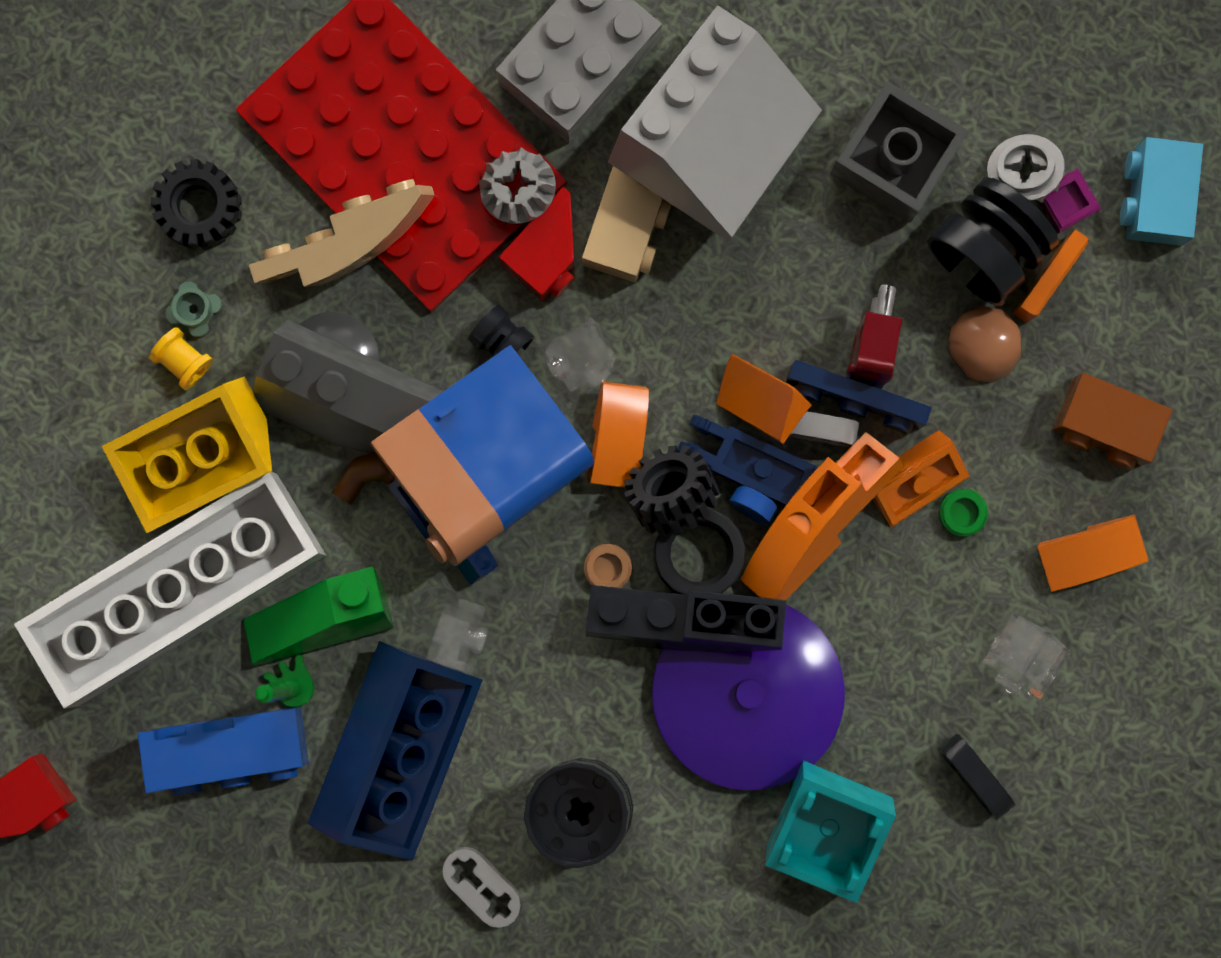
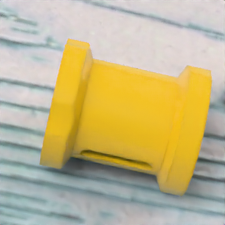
M176 327L171 329L155 344L150 352L149 359L154 364L161 363L180 380L179 386L187 391L210 369L214 359L208 354L201 355L183 339L184 333Z

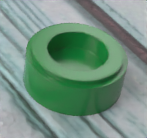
M958 489L950 492L943 498L939 506L938 515L941 525L947 532L954 536L967 537L978 533L984 527L988 518V508L983 497L977 492L970 489Z

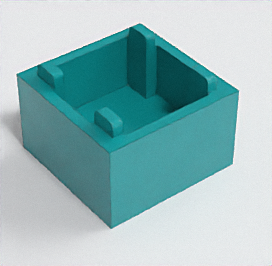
M803 760L766 846L765 866L858 903L896 818L893 797Z

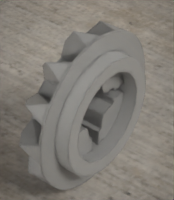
M1024 134L1009 138L996 147L989 158L987 172L989 178H995L1008 184L1029 201L1038 200L1042 203L1046 195L1052 191L1058 192L1063 175H1065V163L1061 151L1053 142L1038 135ZM1026 157H1030V164H1032V169L1035 172L1030 174L1026 183H1023L1017 171L1022 169L1023 164L1026 162Z
M522 147L516 152L507 153L502 151L500 157L494 162L486 163V171L482 180H479L481 200L485 208L498 220L511 224L526 223L542 215L550 206L556 190L555 176L549 164L540 154L536 155L527 152ZM520 170L524 182L531 185L521 187L518 195H515L514 201L509 187L502 184L513 182L515 175Z

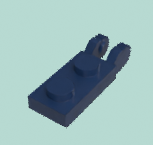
M693 415L689 425L701 434L711 435L723 441L717 455L710 454L690 442L682 441L678 447L679 452L683 446L690 447L693 452L697 450L705 459L711 472L741 486L752 488L783 506L788 504L817 468V466L734 427L730 426L727 429L698 415Z

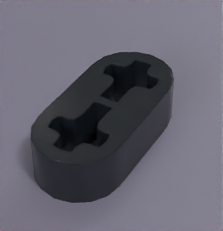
M956 733L938 748L940 754L996 821L1016 805L1004 787L959 734Z

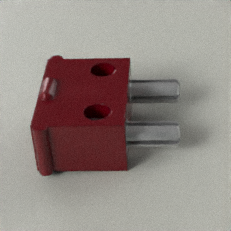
M881 285L879 287L878 297L872 299L870 312L866 311L857 326L850 363L846 369L847 378L882 389L893 378L894 363L903 319L892 316L896 288L890 286L887 299H885L888 285Z

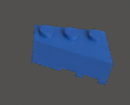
M301 707L170 726L137 733L145 793L172 789L173 796L202 791L201 784L220 781L221 788L250 784L249 776L268 773L269 781L288 779L298 776L297 768L309 764Z

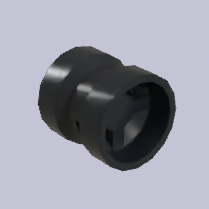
M496 305L470 333L468 340L479 350L486 349L494 357L509 345L516 352L520 348L526 350L535 336L524 326L517 327L510 321V314L500 305Z

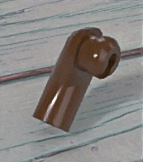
M376 452L355 457L349 463L331 493L352 505L366 482L380 479L386 484H391L395 477Z

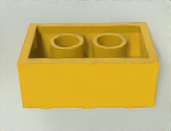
M245 376L224 383L101 446L146 533L272 471L267 419Z

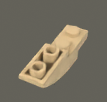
M414 179L388 186L386 188L388 196L372 201L370 195H364L343 202L344 211L330 216L333 229H325L305 236L307 245L291 250L288 243L262 251L264 260L249 264L254 283L272 282L299 273L304 287L320 286L356 270L384 252L413 225L435 196L432 186L415 185Z

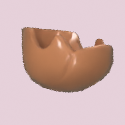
M984 306L976 307L961 314L951 327L949 335L951 358L963 370L966 377L972 380L996 382L1010 375L1020 361L1021 332L1010 315L1001 309Z

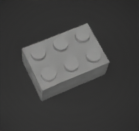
M556 0L496 68L498 84L570 144L660 41L662 24L634 0Z

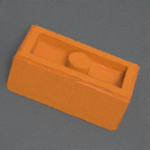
M734 354L730 356L716 404L783 444L811 407V404L791 385Z
M938 430L898 456L904 467L872 500L889 526L893 527L969 478L970 475L953 441Z

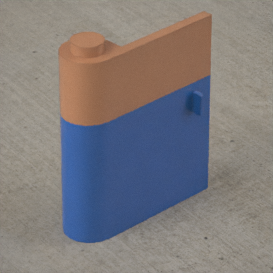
M511 345L370 443V446L429 522L427 531L430 537L425 540V543L431 554L441 564L448 561L454 566L462 563L594 465L593 456L584 440Z

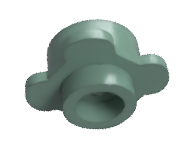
M184 282L179 286V292L174 296L171 306L167 307L165 312L166 318L173 325L181 324L189 328L190 334L195 337L205 336L209 331L208 323L212 316L222 309V301L216 294L207 295L199 290L194 282ZM197 305L198 311L194 314L190 313V307Z

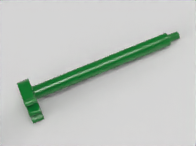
M299 654L295 657L294 671L290 670L285 661L279 662L278 666L283 676L279 678L271 672L264 673V678L270 684L261 685L255 691L256 699L261 703L280 700L289 707H299L311 700L314 695L315 684L304 663V656Z

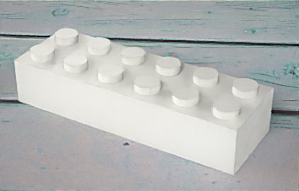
M271 471L235 489L14 625L63 708L78 707L325 557L326 554L278 474Z

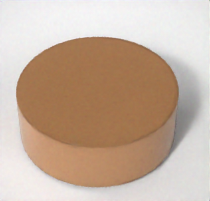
M603 544L595 547L587 555L584 563V573L591 585L622 588L628 582L632 572V564L628 554L622 548L613 544Z

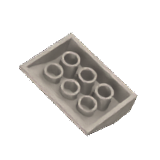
M717 5L623 126L608 163L730 242L813 125L822 109L758 31Z

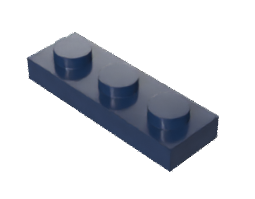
M794 360L785 383L795 386L794 388L806 400L820 402L821 397L824 396L839 401L838 410L844 413L865 418L868 411L885 417L884 426L907 434L911 433L912 427L921 429L926 426L932 409L931 406L798 360Z

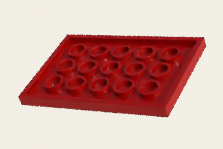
M351 0L235 109L335 214L344 211L342 203L350 199L370 195L373 201L388 196L386 188L402 181L414 179L415 185L432 186L435 196L421 216L397 241L377 256L431 313L526 224H511L500 221L485 208L481 200L479 180H482L486 171V163L494 162L500 157L502 151L511 153L519 151L522 147L527 152L536 155L540 154L549 164L556 181L555 195L562 187L567 185V180L391 0ZM518 170V174L515 175L513 182H506L502 185L509 187L512 198L515 201V195H518L519 189L521 187H528L531 184L524 182L521 171Z

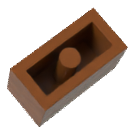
M1083 372L1072 379L1052 430L1064 434L1061 441L1072 448L1088 452L1090 447L1093 446L1107 452L1106 460L1111 464L1133 470L1135 464L1143 466L1152 463L1173 409Z

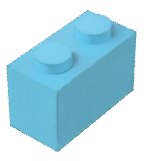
M1146 137L1135 147V151H1129L1125 162L1124 176L1125 179L1132 180L1130 197L1123 199L1120 210V225L1127 226L1126 239L1182 246L1194 238L1203 144Z

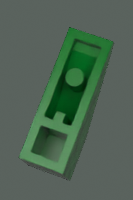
M373 566L325 579L243 619L251 660L254 666L394 628L383 582Z

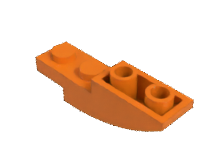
M867 432L836 463L828 457L806 480L776 518L750 559L740 579L741 582L758 597L787 600L842 544L837 535L904 467L901 459Z

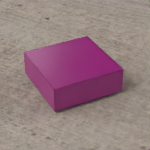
M1078 168L1063 176L1058 192L1052 191L1046 195L1041 203L1058 234L1102 209Z

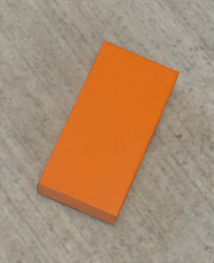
M1076 229L1066 236L1012 314L1025 323L1037 317L1088 245L1089 238Z

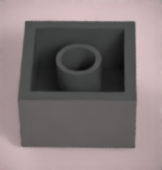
M886 81L837 159L830 175L906 222L911 223L969 131Z

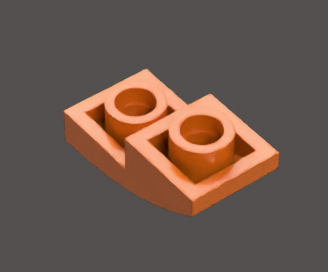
M601 381L592 424L596 434L591 453L594 465L587 472V478L590 483L625 487V480L632 479L629 475L633 467L640 469L639 461L643 455L648 414L649 389L647 387Z
M1135 514L1087 527L1086 531L1043 541L1037 546L1051 592L1103 578L1149 561Z

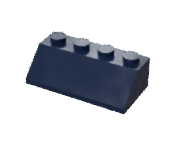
M379 641L307 824L339 843L413 860L483 680L413 652Z

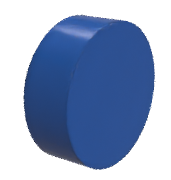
M746 486L737 487L729 500V504L735 510L764 526H770L779 511L777 505L771 499Z

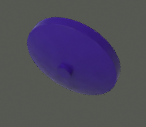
M786 605L782 650L707 652L662 649L653 676L652 701L656 722L665 742L674 755L688 769L701 778L719 786L738 790H760L779 786L795 779L803 760L814 765L823 756L835 738L840 726L845 702V686L840 662L827 637L808 617Z

